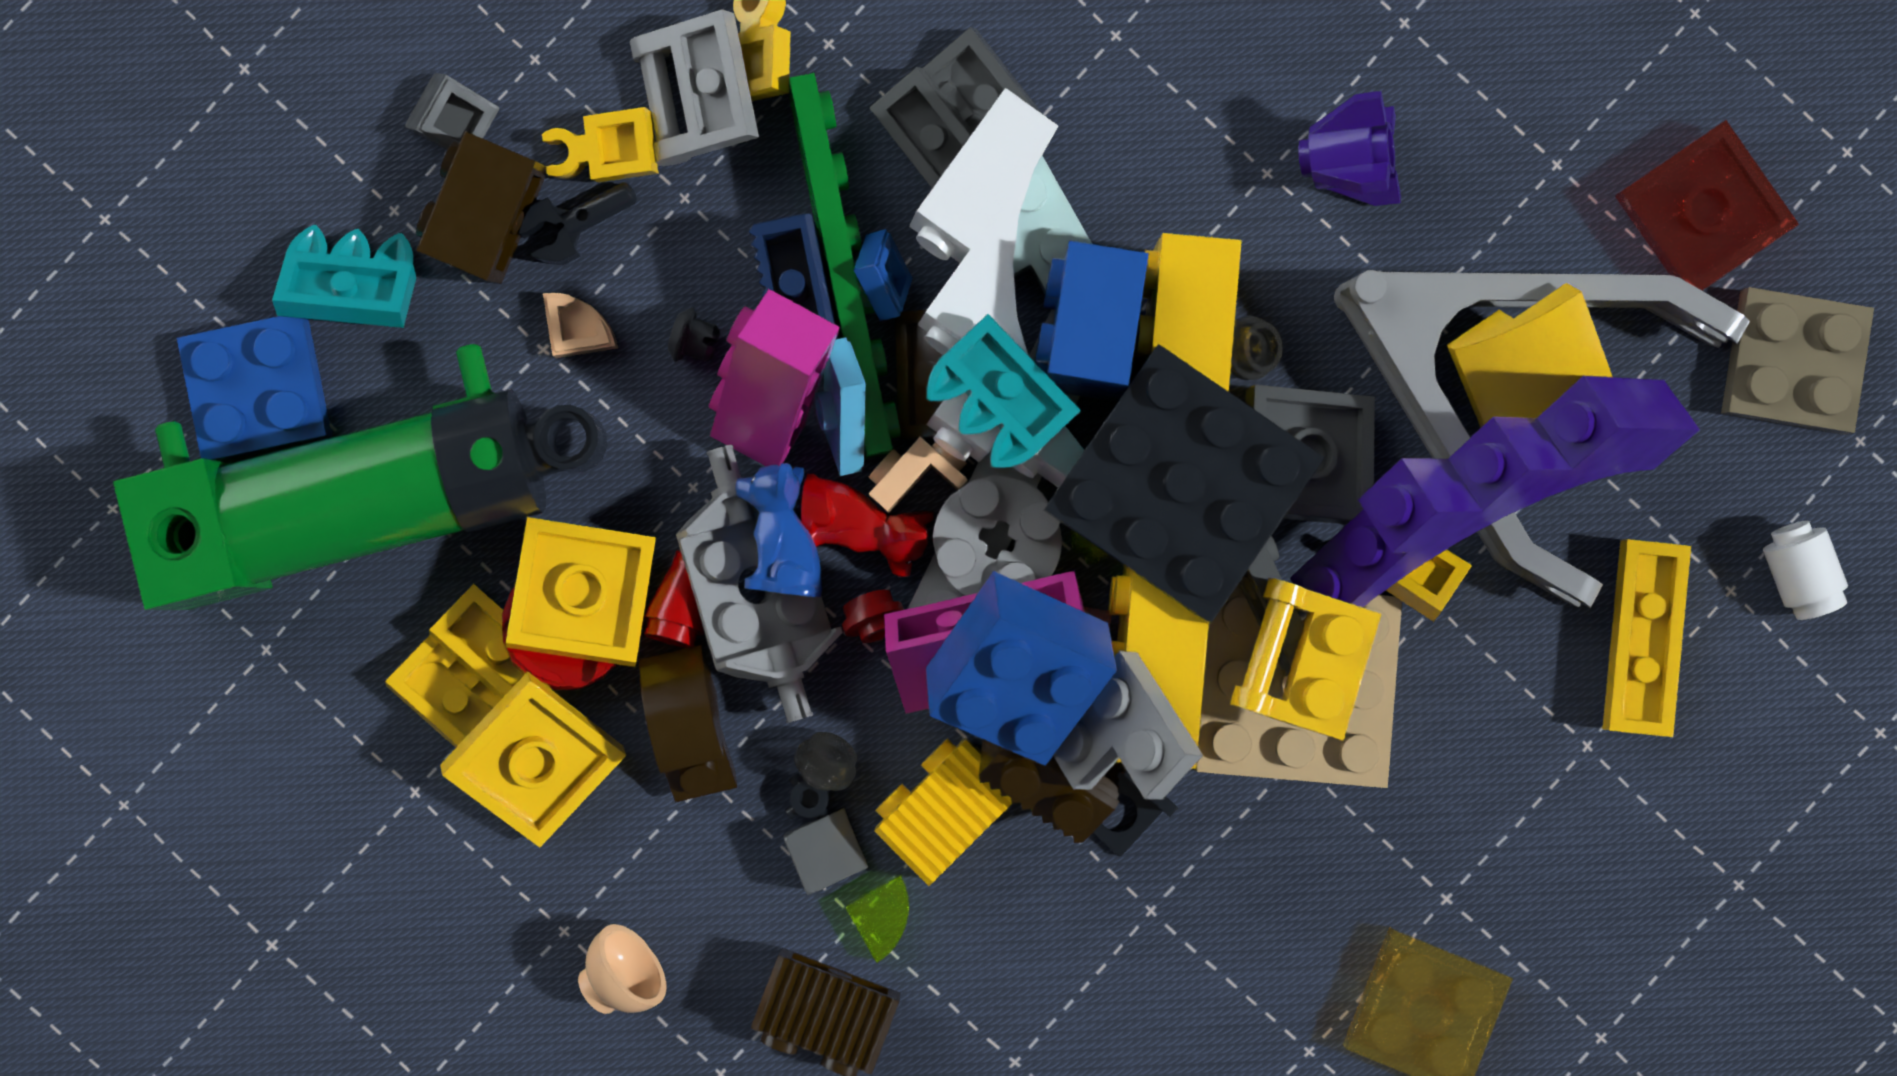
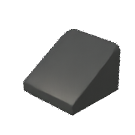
M435 73L422 93L405 127L439 147L448 150L453 142L460 143L464 131L484 138L500 107L448 75Z
M845 808L792 829L783 835L807 895L820 891L869 867Z

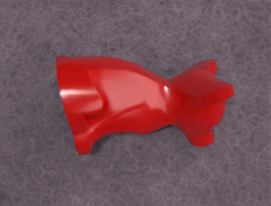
M807 474L802 493L801 522L809 531L816 547L826 543L847 547L859 553L879 550L886 557L893 574L900 577L911 575L913 562L923 556L929 542L928 529L925 525L934 520V512L921 510L887 516L857 489L843 483L818 478L814 474Z

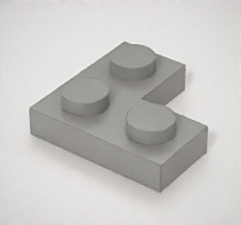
M1119 651L1114 657L1116 673L1053 756L1073 789L1091 790L1120 758L1144 799H1163L1202 758L1203 754L1137 652Z

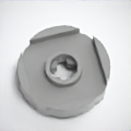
M995 475L971 480L946 500L937 515L932 542L938 567L951 586L964 596L978 593L993 571L1019 583L1049 577L1053 574L1061 554L1062 536L1059 521L1044 511L1049 502L1037 488L1021 479ZM999 521L1009 526L1007 536L1015 540V546L1012 552L1002 550L998 554L997 559L985 555L987 544L979 540V533L982 528L993 530Z

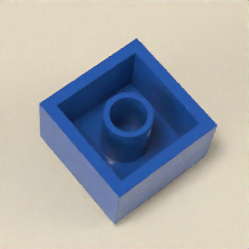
M1069 241L1064 259L1052 258L1043 308L1055 310L1053 324L1042 323L1034 362L1065 394L1118 402L1127 389L1149 253Z
M993 571L926 667L929 715L1046 766L1117 671L1108 623Z

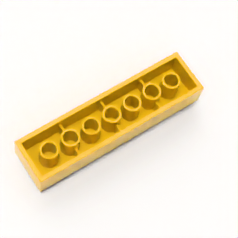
M1162 233L1154 249L1145 250V253H1149L1142 295L1143 299H1147L1146 315H1139L1132 361L1141 362L1142 368L1155 347L1160 344L1229 392L1242 240ZM1124 566L1123 576H1112L1109 593V615H1119L1117 641L1111 640L1114 657L1119 651L1137 652L1198 746L1209 624ZM1197 763L1191 769H1196Z

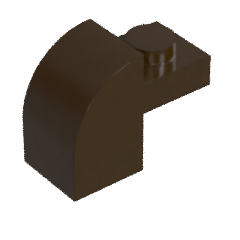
M702 645L640 659L641 693L647 728L660 774L665 773L675 803L737 788L736 771L720 725L717 691Z

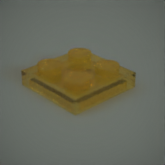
M1389 927L1343 1046L1349 1051L1410 1076H1475L1513 978Z

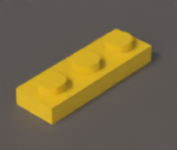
M1630 539L1620 540L1603 730L1673 737L1691 546Z

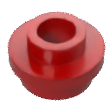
M876 590L858 596L843 606L846 620L842 623L845 635L849 637L860 636L862 643L884 639V614L902 611L904 608L901 602L894 601L890 590Z

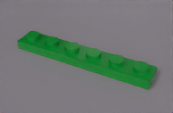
M815 73L789 77L788 97L813 218L818 231L836 324L840 327L838 331L839 339L847 338V341L851 343L866 383L864 460L886 456L893 450L891 439L900 438L901 436L894 401L883 402L878 377L888 375L884 348L880 338L871 340L869 338L865 315L874 314L875 311L854 272L855 265L852 253L860 252L862 245L855 214L844 216L839 191L849 190L842 152L831 154L827 130L836 128L831 94L829 90L818 92Z

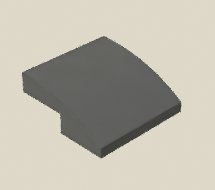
M973 27L966 30L925 67H916L870 107V110L932 189L1005 88L1042 114L978 30Z

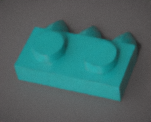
M311 225L304 229L293 239L286 251L272 299L277 316L404 328L416 282V273L413 265L414 255L411 245L402 233H397L385 241L377 250L374 258H370L371 251L368 241L360 229H354L342 237L333 247L330 254H327L328 247L325 236L317 225Z
M989 314L982 318L939 359L933 367L927 384V400L929 401L950 400L963 393L969 396L960 413V434H979L996 426L1000 429L991 451V467L993 468L1013 467L1031 459L1081 411Z

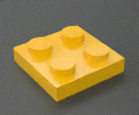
M527 517L506 637V648L635 667L656 537Z
M527 671L441 763L440 767L443 777L540 848L626 757V753L622 744Z

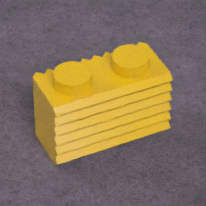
M966 737L957 746L947 738L921 764L929 774L911 792L901 784L875 810L883 820L875 827L874 831L928 886L1012 804L1011 797L1001 796L1000 789L990 790L989 782L980 783L979 766L981 752Z

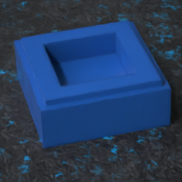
M884 229L866 234L854 267V272L879 320L883 321L898 317L903 310L913 278L890 232L888 233Z

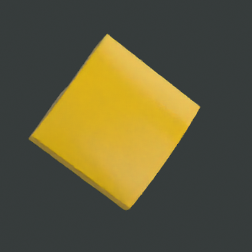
M1565 283L1515 318L1501 310L1496 311L1447 344L1480 427H1483L1492 417L1537 418L1582 376L1613 377L1582 291L1568 283Z
M474 584L429 629L430 635L385 681L386 687L455 748L524 676L512 664L503 644V609Z

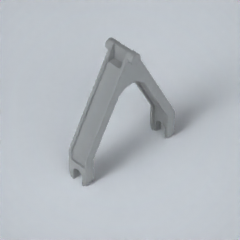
M1367 270L1341 284L1334 294L1336 306L1345 312L1431 457L1448 459L1470 437L1436 381L1434 354L1442 330L1458 311L1466 307L1530 308L1565 283H1568L1582 291L1588 308H1645L1693 337L1717 348H1720L1722 343H1727L1728 339L1738 344L1750 322L1735 309L1683 279L1672 275L1423 273ZM1515 512L1477 532L1490 555L1497 563L1573 606L1579 607L1582 603L1591 608L1603 586L1595 578L1532 543Z

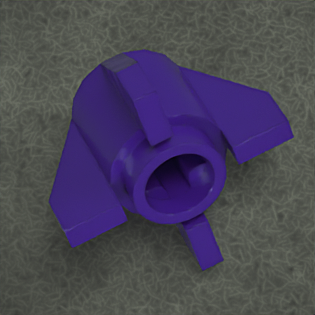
M1382 91L1355 94L1321 120L1311 125L1309 139L1299 141L1298 154L1301 174L1303 178L1312 177L1318 190L1328 189L1373 206L1401 203V191L1397 170H1395L1393 138L1396 120L1394 106L1384 107Z

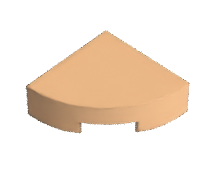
M543 293L553 357L561 358L618 348L610 325L591 305L568 294Z

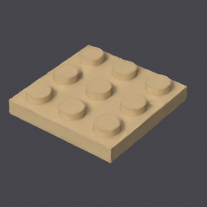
M1238 584L1215 619L1208 626L1198 748L1203 756L1197 762L1194 771L1388 788L1402 601L1395 596L1378 595L1363 607L1382 615L1344 740H1337L1230 705L1235 686L1242 687L1260 630V626ZM1278 662L1267 695L1281 699L1288 677H1285L1286 671L1281 670Z

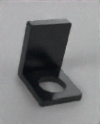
M1120 762L1117 769L1120 771L1117 776L1120 778L1117 783L1120 786L1117 792L1132 799L1136 806V818L1129 828L1122 831H1113L1101 824L1093 832L1119 857L1129 849L1162 812L1171 817L1178 809L1166 796L1163 799H1144L1122 762Z

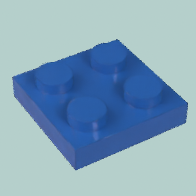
M277 316L177 338L201 459L223 461L332 437L309 319Z

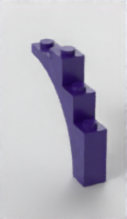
M1582 376L1537 418L1492 417L1448 459L1401 458L1358 499L1363 510L1293 574L1290 580L1293 584L1307 590L1363 608L1422 564L1501 518L1549 496L1590 481L1627 472L1654 470L1700 429L1664 380Z

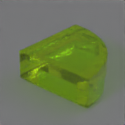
M901 873L845 906L876 963L884 959L896 947L907 924L909 895Z

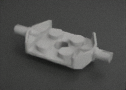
M727 445L723 448L719 447L706 452L718 489L711 492L712 499L677 532L676 537L716 671L737 678L764 681L768 683L769 688L777 686L787 719L786 723L813 716L801 679L804 678L803 671L808 670L843 632L841 627L831 629L822 596L819 598L766 591L764 598L759 604L750 603L742 597L738 588L741 573L744 570L755 572L758 567V548L753 532L758 521L759 511L749 502L739 498L735 492L736 481L738 478H741L733 451L734 447L733 445ZM798 497L793 509L795 513V508L802 504V498Z

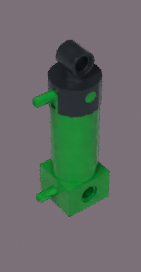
M470 344L459 347L456 351L467 398L435 405L430 413L232 464L205 458L190 461L181 424L177 421L166 422L155 428L164 468L113 481L144 610H191L272 589L271 580L463 530L472 532L541 514L546 510L543 476L562 471L584 473L596 467L604 458L608 446L607 433L602 423L594 415L573 405H557L547 410L540 418L527 420L519 398L512 389L492 392L481 346ZM578 422L586 432L585 445L579 453L564 457L556 446V437L563 426Z

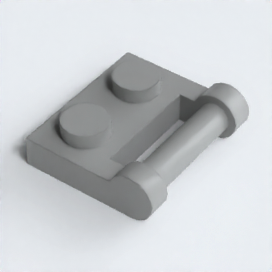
M724 9L639 35L630 40L633 61L639 62L641 65L656 142L653 143L655 163L658 166L680 164L697 155L759 138L734 13ZM670 53L673 56L688 130L687 133L681 135L665 58Z

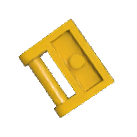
M1268 578L1263 598L1269 601L1242 687L1235 686L1230 705L1327 737L1344 740L1382 614L1307 590L1293 583ZM1295 608L1306 612L1307 616L1282 697L1277 699L1267 694L1293 609Z

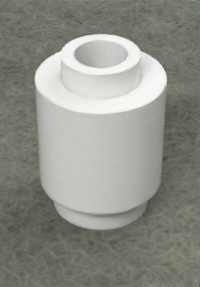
M1800 521L1781 527L1771 533L1774 542L1764 547L1763 552L1784 607L1792 608L1797 620L1823 616L1847 604L1843 590L1848 587L1826 528L1812 529L1809 521Z

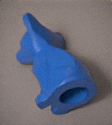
M781 463L780 466L773 464L760 468L753 477L738 478L736 481L735 492L737 496L749 502L759 511L758 521L753 532L758 548V567L752 576L745 578L744 588L821 597L822 578L818 550L809 531L793 510L803 482V467H794L792 470L791 465L787 463Z

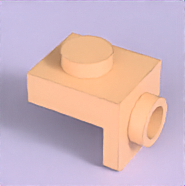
M919 437L903 456L893 449L874 469L869 479L876 486L870 491L869 496L890 514L930 468H933L951 486L959 490L968 483V479L960 473L967 463L946 452L936 442L930 446L924 439Z

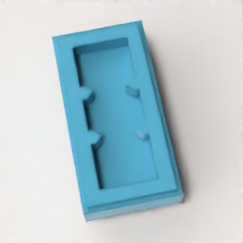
M847 338L835 340L824 371V391L815 393V408L821 430L825 432L840 476L862 472V467H864L866 383L852 345L847 341Z

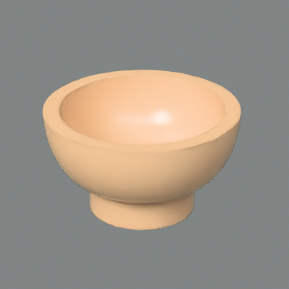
M612 924L603 928L595 936L586 954V968L580 972L578 977V984L582 995L595 1010L603 1014H610L614 1010L637 1013L653 1008L662 1002L666 994V979L658 958L639 935L627 927Z

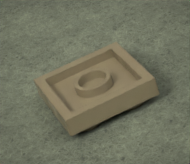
M1752 287L1741 290L1737 311L1743 314L1750 322L1738 344L1732 341L1721 414L1843 435L1855 433L1874 308Z

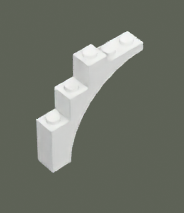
M1007 88L998 97L920 205L909 225L918 233L916 236L918 243L928 252L942 260H948L951 256L960 263L918 324V326L928 332L925 336L928 344L942 355L949 351L987 314L1028 355L1017 318L1013 273L1018 218L1034 168L1057 130L1058 125ZM963 393L950 400H944L926 424L937 432L933 438L934 441L946 452L960 460L966 461L970 455L980 462L992 449L1000 429L996 426L979 434H960V413L969 396ZM1064 426L1031 459L1013 466V468L1031 478H1034L1036 473H1038L1059 488L1084 452V449L1067 427Z

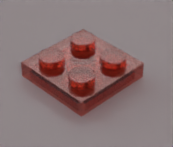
M1727 120L1615 195L1669 275L1681 278L1702 291L1799 225Z

